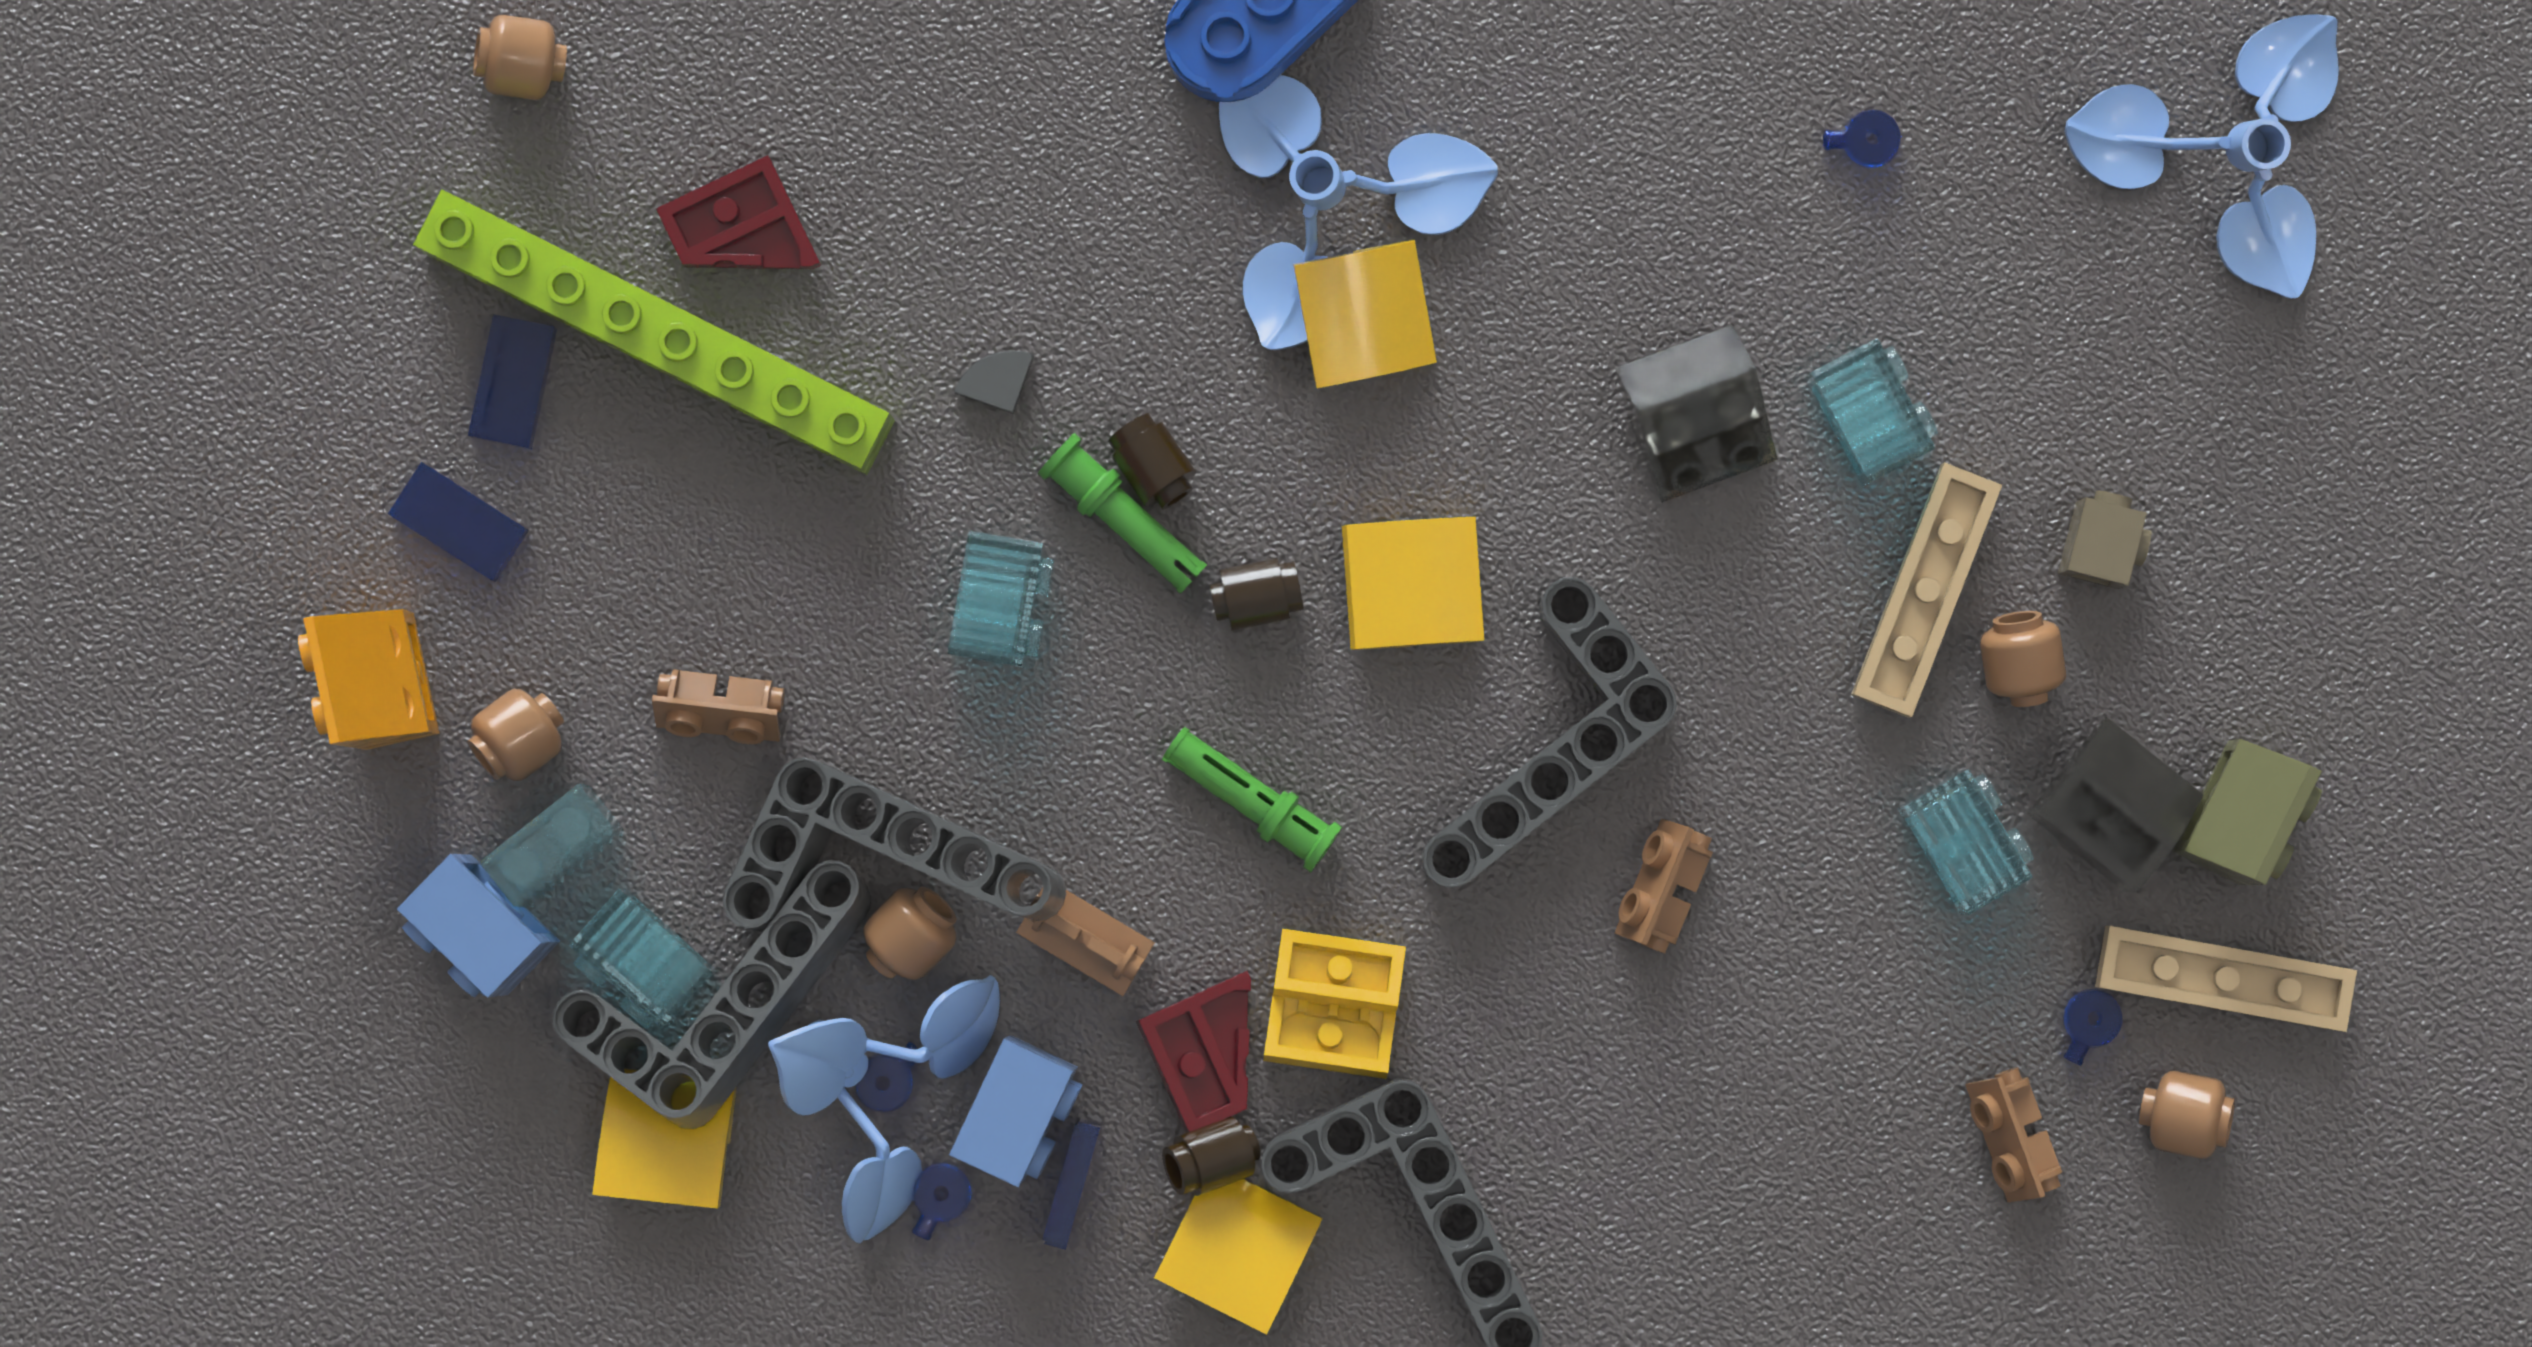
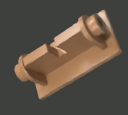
M673 669L671 675L660 674L657 695L652 697L657 728H665L668 732L682 737H695L701 733L726 735L731 740L742 744H758L763 740L780 742L778 713H782L785 689L773 687V681L729 676L726 697L715 696L718 682L716 674Z
M1661 818L1657 830L1649 836L1644 845L1642 853L1643 864L1635 884L1621 901L1619 923L1614 934L1641 943L1663 954L1666 953L1669 943L1676 945L1691 904L1673 897V893L1677 885L1697 892L1708 862L1713 854L1712 851L1708 850L1712 838L1696 832L1690 827Z
M1043 888L1038 896L1036 895L1030 906L1038 902L1042 896ZM1066 890L1064 905L1056 915L1041 921L1024 918L1016 932L1121 996H1124L1155 944L1152 940Z
M2018 1067L1994 1075L1995 1078L1965 1084L1971 1100L1970 1111L1972 1118L1984 1135L1993 1160L1992 1173L1994 1179L2004 1191L2007 1202L2041 1198L2045 1196V1192L2060 1187L2061 1184L2057 1175L2063 1171L2058 1163L2047 1130L2027 1137L2024 1128L2025 1125L2042 1119L2029 1078H2022Z

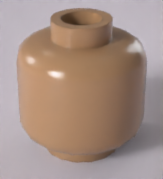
M497 15L490 22L489 28L479 27L474 52L473 76L482 77L485 89L492 94L540 100L548 92L551 81H563L567 46L555 44V31L549 22L510 15Z
M2020 611L1998 616L1993 619V627L1982 635L1980 647L1986 686L1993 694L2010 698L2012 706L2029 707L2048 701L2047 692L2056 689L2065 681L2066 667L2059 627L2050 621L2043 620L2042 613L2038 611Z
M512 689L472 718L471 729L473 737L467 742L476 759L494 779L499 780L505 776L512 781H522L559 754L562 742L557 728L564 723V720L555 705L543 693L533 698L521 689Z
M920 887L918 890L912 888L897 889L865 923L863 933L866 943L870 948L866 952V957L871 965L887 978L892 979L899 975L909 980L922 979L955 945L956 931L953 925L957 920L956 915L948 903L929 888Z
M2169 1071L2161 1078L2158 1089L2145 1088L2139 1124L2150 1126V1139L2152 1145L2157 1150L2207 1159L2215 1152L2217 1146L2227 1147L2234 1116L2235 1098L2226 1097L2224 1084L2216 1078L2180 1071Z

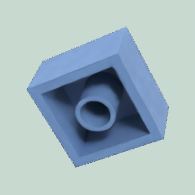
M449 854L397 908L408 920L402 926L405 933L426 952L430 953L433 949L441 952L453 964L447 971L448 974L463 990L473 997H476L479 993L487 998L509 995L560 942L475 857L468 854Z
M1012 1035L1004 1038L949 1155L1016 1187H1019L1024 1182L1027 1175L1038 1179L1056 1141L1046 1137L1054 1117L1063 1122L1067 1119L1083 1084L1072 1080L1078 1066Z

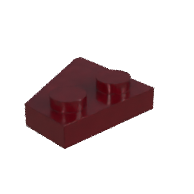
M769 155L656 208L680 261L686 268L816 269L822 266Z
M1248 971L1235 975L1136 1021L1186 1133L1224 1120L1247 1109L1248 1078L1246 1076V1057L1249 1054L1250 1029H1247L1248 991H1251V978Z

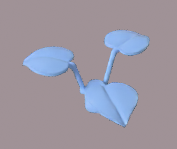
M2319 14L2293 16L2261 28L2245 42L2236 61L2235 78L2237 84L2244 92L2259 98L2255 105V111L2259 119L2236 125L2227 137L2164 138L2169 126V115L2162 100L2153 91L2143 86L2127 84L2110 87L2098 93L2066 121L2065 136L2069 148L2075 159L2090 175L2108 186L2119 189L2142 188L2156 182L2161 176L2164 167L2162 149L2226 150V155L2233 166L2246 172L2254 171L2255 176L2248 188L2251 202H2239L2230 206L2219 222L2216 235L2219 256L2226 268L2240 280L2285 298H2298L2308 282L2315 258L2316 224L2314 214L2305 197L2292 186H2275L2262 195L2261 189L2265 181L2272 178L2271 169L2279 166L2286 160L2291 148L2290 135L2287 129L2278 122V118L2288 122H2298L2313 118L2328 106L2335 93L2339 72L2336 47L2337 19L2330 15Z
M1280 75L1266 89L1250 98L1236 102H1219L1221 133L1225 147L1232 160L1242 170L1259 178L1275 176L1290 160L1293 163L1289 173L1290 184L1305 204L1303 209L1306 232L1304 252L1296 245L1287 242L1271 244L1255 254L1244 274V302L1262 346L1269 350H1281L1307 342L1293 264L1328 257L1315 256L1318 246L1317 214L1319 210H1327L1336 206L1342 200L1346 186L1352 185L1386 195L1396 194L1395 210L1400 220L1406 226L1421 234L1440 235L1459 228L1472 217L1497 178L1498 167L1485 152L1467 141L1444 134L1423 133L1403 140L1391 150L1388 157V168L1394 182L1386 183L1357 175L1352 170L1342 172L1334 158L1323 151L1312 150L1303 154L1299 153V151L1309 148L1317 140L1321 130L1322 118L1317 98L1308 87L1294 78Z
M992 975L984 979L961 982L942 993L933 1002L921 1025L920 1041L923 1047L919 1049H908L870 1040L866 1037L863 1027L856 1021L848 1018L826 1021L817 1020L808 1026L768 1042L778 1071L781 1095L788 1108L799 1115H811L823 1110L838 1098L875 1146L876 1157L864 1159L853 1168L843 1191V1222L848 1236L856 1243H862L863 1240L873 1238L904 1213L919 1189L922 1166L917 1153L908 1147H899L890 1152L887 1141L845 1087L848 1088L856 1085L864 1077L868 1069V1058L865 1055L867 1051L915 1063H924L929 1060L930 1070L938 1078L954 1076L972 1065L987 1047L999 1016V985Z

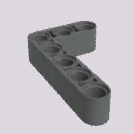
M1564 577L1553 582L1542 594L1539 603V615L1544 626L1602 697L1604 702L1428 841L1424 846L1421 856L1422 868L1426 876L1437 885L1459 887L1472 880L1664 728L1674 717L1677 704L1676 695L1672 687L1593 587L1585 580L1576 577ZM1572 590L1582 597L1585 603V613L1579 622L1567 624L1555 617L1551 602L1557 592ZM1608 638L1616 641L1621 646L1624 660L1618 671L1605 673L1593 665L1590 652L1592 645L1599 639ZM1648 687L1660 695L1663 708L1660 716L1655 721H1640L1632 714L1629 701L1632 693L1637 688ZM1590 726L1604 727L1613 737V751L1603 761L1589 759L1581 749L1580 739L1582 733ZM1540 765H1554L1562 771L1565 777L1564 790L1554 800L1540 798L1535 794L1531 786L1532 774ZM1493 803L1508 805L1516 815L1517 823L1515 830L1504 839L1491 837L1482 826L1484 810ZM1446 841L1459 843L1467 853L1468 863L1466 869L1455 878H1447L1440 875L1433 865L1432 857L1435 849L1439 844Z
M803 757L791 760L778 773L723 896L724 911L730 921L739 927L763 932L809 871L817 865L832 831L1002 910L1026 919L1041 921L1056 915L1064 905L1066 888L1061 875L1053 868L839 769L814 759ZM818 773L822 780L821 794L812 803L805 804L801 796L802 784L806 778ZM873 798L877 808L876 818L869 827L860 830L855 820L856 810L860 803L866 799ZM927 823L932 832L931 844L925 852L914 855L909 843L911 833L919 825ZM792 830L796 840L795 850L788 859L780 862L775 852L776 841L781 834ZM982 848L987 855L986 871L978 879L970 881L964 870L965 860L971 852ZM1038 874L1043 882L1042 896L1032 906L1025 907L1020 900V886L1025 878ZM765 887L769 893V907L764 915L754 919L749 909L750 898L756 890Z
M828 860L817 864L809 871L673 1050H670L600 996L588 990L570 992L558 1001L553 1011L552 1020L555 1032L565 1043L673 1124L683 1129H696L704 1126L714 1117L768 1046V1042L775 1037L865 919L871 906V895L868 886L849 865L841 861ZM839 882L850 883V895L842 905L837 907L825 906V895L831 886ZM800 932H811L812 944L809 950L804 955L796 958L787 957L786 950L789 940ZM773 982L774 992L771 1000L765 1006L750 1008L748 998L751 990L759 983ZM598 1010L600 1020L596 1030L588 1036L578 1037L576 1026L580 1017L586 1012ZM724 1032H734L735 1045L732 1051L723 1058L712 1059L710 1046L714 1038ZM646 1046L648 1057L645 1065L639 1071L625 1073L624 1059L627 1053L633 1048ZM686 1082H695L696 1096L693 1102L686 1108L673 1110L671 1101L675 1089Z
M1403 1078L1390 1080L1276 1136L1268 1142L1263 1151L1261 1161L1264 1178L1271 1187L1286 1193L1304 1190L1390 1147L1487 1347H1500L1495 1339L1496 1330L1500 1323L1509 1318H1520L1529 1325L1530 1336L1523 1347L1542 1346L1543 1334L1538 1319L1428 1095L1419 1084L1410 1079ZM1399 1090H1407L1414 1093L1420 1103V1110L1416 1119L1405 1125L1392 1123L1385 1116L1384 1105L1388 1096ZM1342 1118L1356 1120L1363 1127L1364 1131L1363 1141L1360 1146L1354 1151L1347 1153L1334 1149L1327 1138L1331 1125ZM1288 1145L1301 1149L1308 1160L1304 1174L1293 1180L1280 1178L1275 1174L1271 1166V1159L1274 1153L1281 1147ZM1436 1147L1445 1153L1448 1161L1447 1169L1439 1179L1423 1181L1413 1173V1158L1422 1148ZM1453 1204H1464L1470 1207L1475 1215L1472 1230L1459 1238L1446 1235L1440 1227V1216L1447 1207ZM1481 1261H1492L1498 1264L1503 1274L1499 1287L1488 1294H1480L1473 1291L1467 1281L1468 1273L1472 1266Z

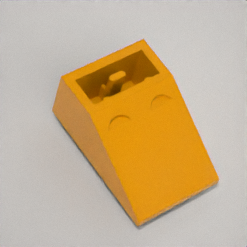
M398 609L303 618L306 634L299 635L298 637L300 656L306 672H315L320 695L319 697L312 698V713L319 734H328L330 744L368 750L440 734L413 612Z

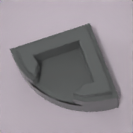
M1009 350L988 355L977 361L964 373L954 393L1014 414L1033 362L1034 354Z

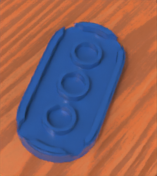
M1177 0L1168 14L1165 28L1166 35L1164 41L1167 60L1177 80L1193 94L1216 102L1244 100L1266 89L1358 0Z

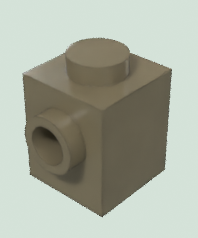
M2097 490L2094 499L2085 497L2075 502L2058 574L2114 589L2129 586L2134 565L2142 566L2144 564L2150 547L2152 532L2143 528L2147 513L2131 509L2133 499L2107 491Z

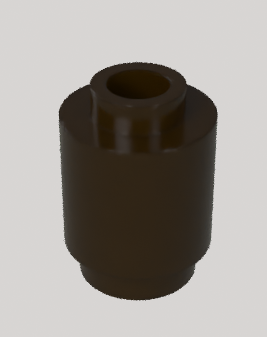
M1149 413L1130 421L1108 440L1115 451L1112 455L1113 461L1145 507L1158 503L1162 510L1167 509L1182 500L1193 490L1188 481L1196 474V470L1162 422L1156 424Z
M1278 558L1221 569L1219 570L1221 582L1210 584L1216 620L1229 619L1231 631L1290 619L1289 613L1304 610L1294 561L1279 564Z
M1228 1117L1175 1137L1173 1145L1165 1147L1162 1151V1160L1167 1178L1179 1195L1191 1192L1195 1196H1199L1250 1177L1255 1172V1161L1260 1159V1146L1254 1131L1247 1124L1242 1126L1234 1117Z

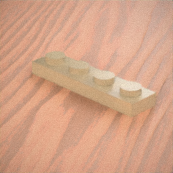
M1945 462L1940 465L1851 696L1907 718L1913 716L2002 488L2001 484Z
M2105 926L2095 987L2347 1032L2357 970L2114 926Z

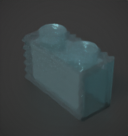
M1878 338L1810 372L1805 377L1862 487L1936 449L1934 442L1930 439L1938 434L1932 416L1921 401L1912 405L1911 399L1901 383L1908 379V373L1899 354L1892 346L1883 350Z
M969 531L948 655L1025 669L1027 656L1038 658L1044 621L1033 619L1037 594L1049 596L1055 559L1044 558L1045 545L1043 543Z
M1969 769L1958 771L1897 807L1961 915H1970L1976 912L1978 909L2030 880L2033 876L2026 864L2034 860L2033 854L2020 832L2016 828L2006 832L1994 812L1995 809L2002 806V803L1990 781L1984 774L1974 778Z
M578 783L482 859L480 863L513 906L534 907L535 899H544L545 891H554L555 883L564 884V876H573L574 868H583L584 860H593L594 852H603L604 844L612 845L613 836L622 837L623 827L589 785Z
M619 888L569 944L579 954L573 964L599 987H602L608 980L626 997L620 1003V1006L646 1029L653 1022L661 1028L669 1027L718 972L716 968L626 888Z

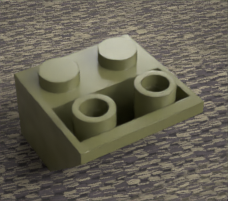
M2243 739L2228 740L2173 852L2238 885H2266L2270 877L2278 879L2287 867L2294 850V846L2287 843L2297 821L2305 823L2319 802L2322 789L2315 785L2322 771L2309 764Z

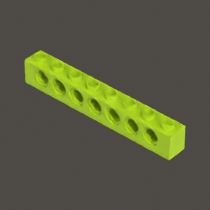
M441 189L413 243L415 247L426 255L865 475H868L895 422V419L889 412Z

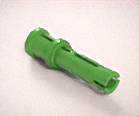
M1076 433L1072 434L1037 474L1043 480L1051 478L1071 495L1078 503L1076 510L1082 516L1086 514L1090 518L1096 514L1181 594L1192 581L1174 565V562L1178 561L1195 578L1207 564L1196 557L1145 511L1140 504L1119 487L1123 483V480L1119 478L1121 474L1115 469L1109 471L1104 469L1080 446L1082 439Z
M1186 727L1178 733L1162 758V761L1170 763L1206 788L1214 796L1220 798L1259 825L1256 832L1261 834L1260 838L1267 843L1275 840L1304 860L1303 868L1310 873L1322 860L1343 828L1337 822H1333L1330 825L1298 804L1299 796L1292 791L1288 793L1284 790L1281 795L1242 769L1238 764L1229 760L1193 735Z

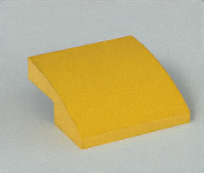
M1415 240L1366 248L1349 254L1293 264L1316 388L1363 380L1437 363Z
M1476 517L1401 520L1342 526L1351 650L1484 641Z
M1282 929L1263 1061L1387 1079L1406 947Z
M624 1069L625 1073H634L636 1071H639L632 1069ZM610 1077L599 1139L592 1195L718 1209L721 1205L727 1144L731 1141L736 1088L714 1117L704 1126L696 1129H683L667 1120ZM686 1082L675 1089L671 1101L673 1110H681L693 1102L696 1096L695 1082Z
M1246 1179L1199 1196L1194 1195L1154 1278L1267 1335L1323 1218Z

